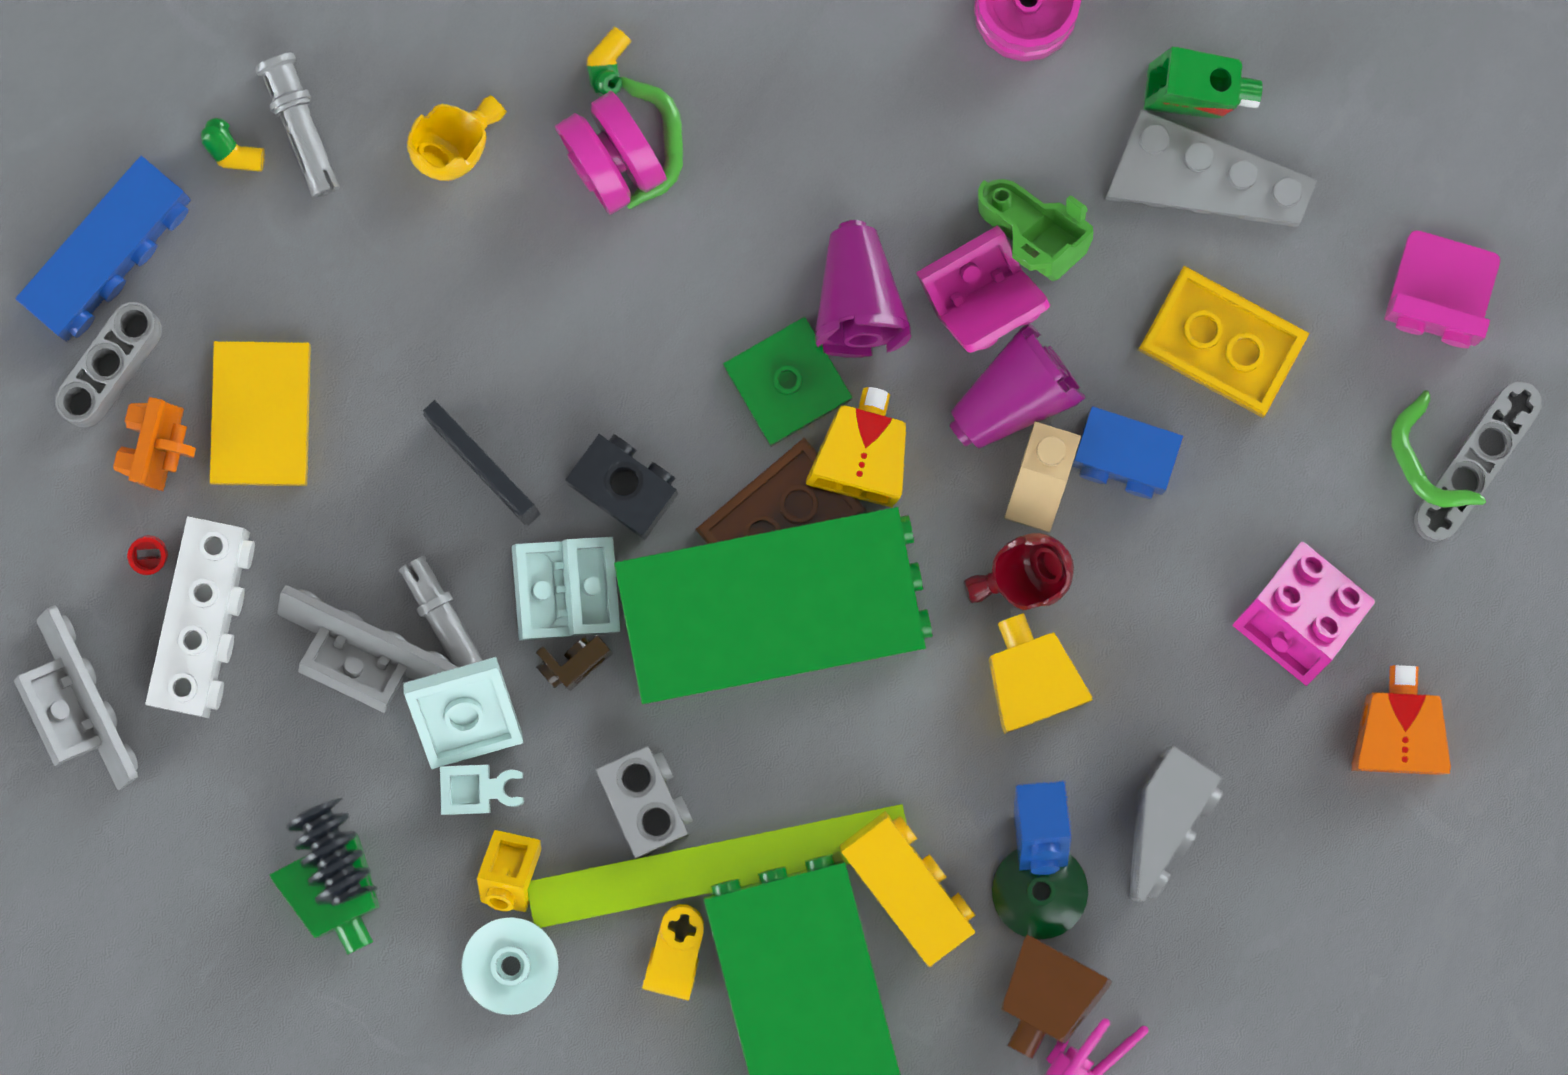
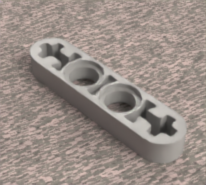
M1514 382L1499 392L1434 486L1443 490H1455L1451 483L1453 472L1459 468H1467L1477 478V486L1473 492L1482 495L1539 415L1542 408V398L1539 391L1527 382ZM1523 393L1528 397L1525 401V406L1530 410L1529 413L1521 411L1509 423L1510 426L1517 427L1518 429L1514 434L1505 423L1492 419V416L1496 413L1500 419L1505 417L1512 407L1511 401L1507 399L1508 395L1516 397ZM1487 429L1499 432L1504 439V448L1496 456L1487 455L1480 449V434ZM1423 500L1414 515L1415 528L1422 538L1431 542H1440L1451 537L1458 530L1475 505H1465L1461 511L1457 507H1450L1444 516V521L1449 524L1448 528L1439 527L1432 531L1428 527L1431 519L1425 514L1427 510L1435 512L1441 507L1429 504Z

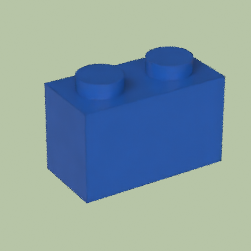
M1092 406L1088 412L1072 466L1081 469L1079 476L1084 479L1106 484L1108 478L1125 483L1126 492L1142 498L1152 499L1154 493L1162 495L1167 489L1183 435Z
M1065 781L1016 785L1013 817L1019 870H1031V873L1035 875H1047L1058 872L1060 867L1068 866L1071 843Z

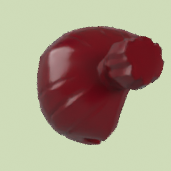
M1043 533L1022 535L1006 543L998 551L993 561L991 573L971 576L964 580L965 590L970 603H980L992 593H1001L1009 603L1022 610L1050 606L1058 602L1068 592L1072 584L1074 573L1073 559L1063 543L1050 535Z

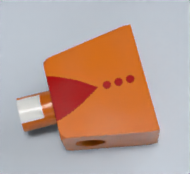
M1390 666L1389 693H1370L1366 695L1351 771L1429 775L1450 774L1451 765L1442 700L1437 695H1418L1419 667Z

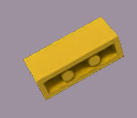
M885 811L839 846L842 854L928 967H931L976 933L969 922L976 915L959 892L950 897L940 882L947 876L932 856L928 854L923 859L919 856L911 845L918 838L904 819L899 816L893 821Z

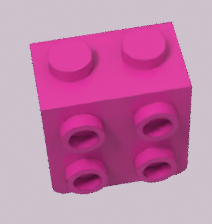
M998 225L916 272L937 317L967 352H975L991 347L1000 337L1019 326L1034 322L1041 313L1050 307L1046 295L1021 269L1020 264L1012 258L1010 243Z
M1419 230L1413 231L1406 240L1384 320L1396 323L1395 327L1407 333L1423 335L1424 332L1441 336V341L1451 346L1470 348V345H1478L1486 338L1490 320L1486 319L1485 315L1500 266L1499 256L1494 252Z

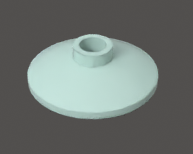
M501 918L482 926L470 938L462 957V976L470 995L484 1008L505 1015L521 1014L540 1005L554 988L559 970L558 955L550 937L536 924L520 918ZM509 956L516 957L520 961V970L515 975H508L503 970V961Z

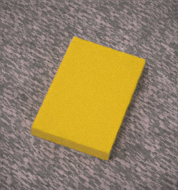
M1183 266L1138 351L1264 418L1310 333Z
M214 341L210 484L307 486L310 343Z

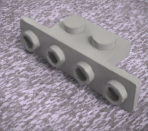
M285 586L280 593L277 614L316 633L315 638L299 664L298 672L383 713L388 708L405 676L416 680L457 668L456 665L450 663L442 654L434 651H424L408 643L396 632L382 631L364 622L360 616L351 611H340L321 602L315 594L307 590H296L290 586Z
M56 605L46 608L37 618V624L55 661L18 675L14 679V683L54 766L98 749L116 788L121 790L138 778L136 756L132 748L126 743L123 744L115 728L117 726L115 712L107 701H102L94 685L96 684V674L88 659L81 658L74 643L76 634L71 621L66 615L61 616Z

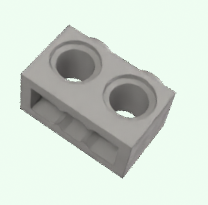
M646 746L595 769L635 858L642 857L689 835L685 825L694 821L682 795L673 799L665 781L674 777L662 751L653 755L651 748ZM633 765L647 767L651 775L649 786L641 792L629 791L624 784V774ZM655 808L665 810L671 819L669 830L661 836L649 835L643 826L645 815Z

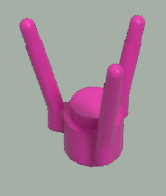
M1104 1018L1095 1030L1092 1031L1080 1050L1070 1046L1065 1053L1064 1051L1069 1040L1065 1044L1057 1040L1055 1047L1046 1058L1051 1066L1044 1075H1103L1147 1035L1149 1029L1147 1026H1141L1090 1071L1094 1062L1088 1056L1110 1025V1021Z

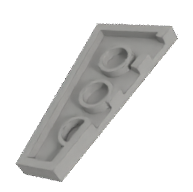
M1141 110L1105 200L1117 202L1130 201L1144 203L1145 206L1172 207L1193 210L1195 213L1209 215L1215 213L1236 216L1237 219L1298 227L1317 180Z

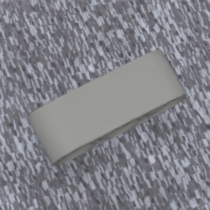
M139 302L122 304L113 313L62 383L55 396V405L57 411L64 419L78 427H91L99 423L146 360L162 335V325L159 318L146 305ZM138 315L146 316L148 320L146 331L139 337H128L126 326L129 320ZM117 354L120 359L118 370L113 375L101 376L98 371L100 360L105 355ZM81 392L90 393L92 400L89 410L81 415H73L70 409L73 397Z

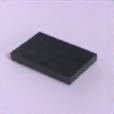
M435 399L423 410L424 414L422 415L431 427L524 525L527 524L529 526L540 515V512L531 500Z

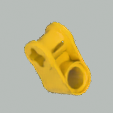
M678 904L665 912L656 945L652 947L642 987L643 990L689 1001L699 963V958L697 957L704 932L702 915L695 907L688 904ZM681 914L689 915V923L697 927L695 933H686L684 940L675 938V929L668 927L670 920L678 921Z

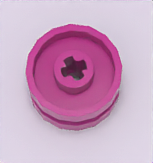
M976 0L974 13L977 29L986 44L1003 57L1022 62L1044 59L1061 49L1073 33L1081 0H1030L1031 7L1022 5L1021 0Z
M611 90L591 103V114L600 130L599 134L595 133L583 116L576 113L555 125L556 131L568 151L567 156L587 189L590 192L593 191L610 215L631 203V193L621 175L622 172L625 171L635 186L646 193L667 180L661 164L643 133L621 100Z

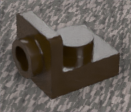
M598 635L592 641H589L585 636L564 654L568 661L562 667L543 646L540 647L536 653L543 661L536 668L554 689L563 683L571 691L613 653Z

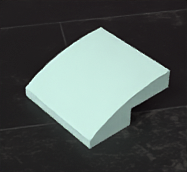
M613 537L566 539L559 542L512 545L519 641L620 632Z

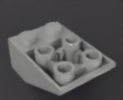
M1174 746L1162 751L1138 789L1129 898L1135 902H1144L1147 897L1150 899L1152 897L1154 899L1157 898L1171 876L1170 873L1164 870L1173 856L1175 858L1178 856L1183 857L1197 835L1190 828L1198 816L1203 818L1204 815L1207 817L1210 815L1223 794L1217 788L1222 780L1221 776Z

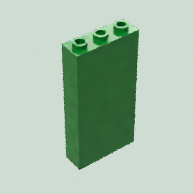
M894 507L614 562L642 705L926 649L924 639L933 637L928 610L918 609L915 592L923 590V583L918 562L909 564L906 545L914 543L909 515L900 516L899 508Z
M833 854L805 861L807 870L788 874L786 866L758 873L760 881L758 883L741 887L739 879H733L712 885L713 894L704 896V903L749 1075H900L845 861L835 862Z

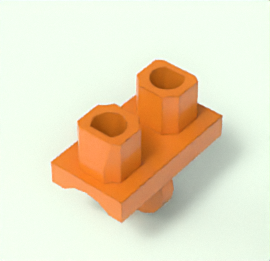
M149 397L148 403H130L125 417L126 428L140 432L136 449L121 446L117 450L113 464L114 470L128 476V481L150 489L164 491L168 471L176 473L180 456L194 458L196 451L195 447L183 444L187 426L181 425L184 408L153 397Z

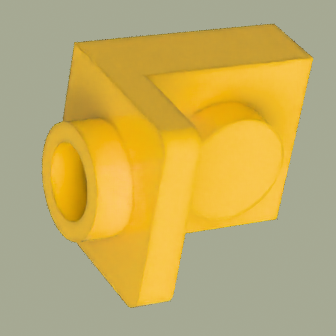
M494 830L477 876L480 901L482 903L488 904L491 908L499 911L516 910L526 912L529 905L527 890L542 850L539 839Z

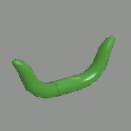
M621 77L623 89L633 97L654 104L659 109L663 120L665 155L663 171L667 180L647 193L637 189L631 195V203L627 205L628 209H632L645 201L666 193L678 180L683 167L682 123L680 112L674 100L662 89Z
M1423 391L1397 417L1391 431L1392 449L1404 475L1415 493L1429 504L1443 508L1485 504L1486 499L1479 493L1470 490H1443L1434 486L1427 478L1409 442L1411 427L1426 412L1430 402L1429 391Z

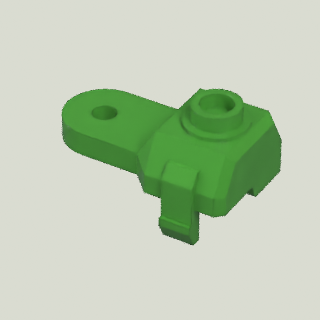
M997 179L990 182L983 180L979 186V214L993 227L998 225L1005 235L1012 240V258L1029 271L1037 270L1051 281H1055L1087 254L1093 240V226L1086 221L1088 208L1070 195L1066 198L1065 206L1062 203H1043L1017 183L1006 179Z

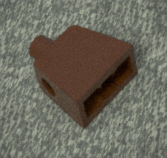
M1027 935L1023 941L1002 1005V1010L1020 1019L1007 1046L1033 1059L1046 1034L1065 1044L1108 990L1112 981Z

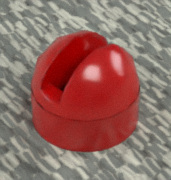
M145 535L139 537L130 545L127 558L129 565L135 572L142 575H152L165 565L168 551L162 540L155 536ZM159 549L161 556L138 558L137 550Z

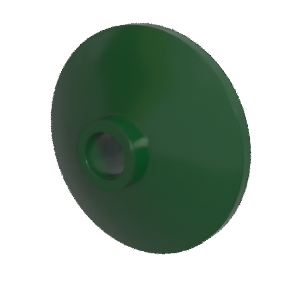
M1016 849L1001 862L996 870L992 883V899L1000 919L1012 931L1024 937L1029 935L1035 939H1050L1070 930L1081 918L1088 900V884L1082 867L1070 853L1068 866L1060 867L1058 872L1052 874L1035 875L1031 873V870H1019L1018 852ZM1037 882H1045L1049 886L1050 895L1046 900L1039 901L1034 898L1032 888Z

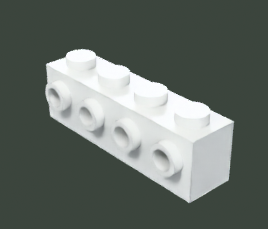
M187 516L145 705L208 719L211 709L218 710L224 689V682L218 681L222 662H229L234 645V635L228 634L232 615L239 616L244 600V588L238 587L242 568H250L255 549V542L249 541L250 532L246 529Z

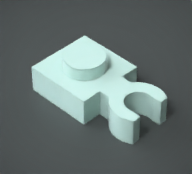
M489 765L440 766L441 815L491 813L490 799H498L502 804L510 807L524 804L523 797L512 798L505 793V784L511 779H523V773L518 770H507L502 772L497 778L490 779Z

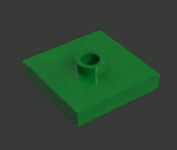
M805 316L723 363V367L770 447L853 400L852 395L829 356L823 352L822 344L817 347L815 332Z

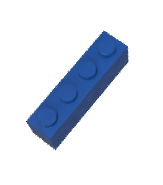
M140 155L15 299L64 341L67 342L72 336L75 338L80 337L93 323L95 316L92 313L103 300L106 302L112 301L126 284L124 276L135 264L142 266L151 258L158 246L155 241L167 228L172 231L184 220L189 211L186 206L191 199L182 189Z

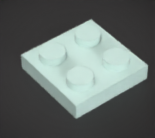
M496 657L403 683L404 695L431 769L524 743L522 731Z

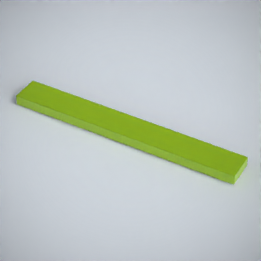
M903 804L531 880L527 891L533 923L540 928L704 895L712 893V885L733 879H739L742 887L760 882L758 873L786 866L788 874L807 870L805 861L833 854L835 862L844 860L845 864L849 865L850 863L842 854L839 845L885 811L893 821L901 816L906 822Z

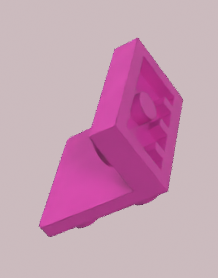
M1301 542L1262 592L1241 613L1232 626L1307 686L1334 659L1375 601L1305 542Z

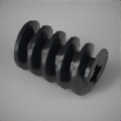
M343 798L334 799L305 810L286 826L289 832H304L293 845L296 850H311V853L300 863L303 868H318V871L307 880L311 887L325 886V889L314 899L318 905L337 906L377 890L376 886H361L360 881L371 872L370 868H354L353 863L364 854L363 850L346 848V845L357 836L355 831H340L339 829L350 818L349 814L333 813L332 808Z

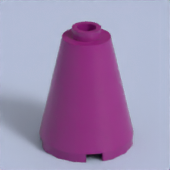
M845 221L838 226L839 229L834 230L830 234L815 332L816 345L819 347L823 344L824 353L843 358L872 356V348L886 345L887 353L895 351L908 343L911 338V329L878 233L873 227L867 226L864 221Z
M1031 324L1025 325L1018 330L951 410L955 420L949 426L964 446L967 447L973 443L980 449L1032 426L1035 422H1041L1070 409L1086 399L1085 395L1078 391L1080 386L1052 347H1047L1046 345L1043 347L1037 338L1041 334Z

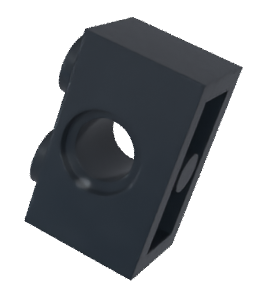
M598 434L565 481L575 491L645 540L678 495L677 489L671 485L675 477L654 462L647 468L635 460L633 455L637 450L617 435L613 434L610 440H607L601 434ZM623 471L632 472L638 477V486L629 495H619L611 487L615 475Z

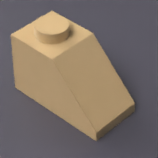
M1034 423L1004 519L1050 533L1081 435L1042 423Z

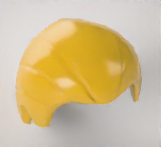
M492 95L484 98L477 109L472 110L470 113L448 104L434 106L428 115L424 116L421 114L416 118L408 134L407 150L411 162L422 174L435 180L450 181L462 177L472 170L483 153L487 139L485 132L487 125L501 120L507 111Z

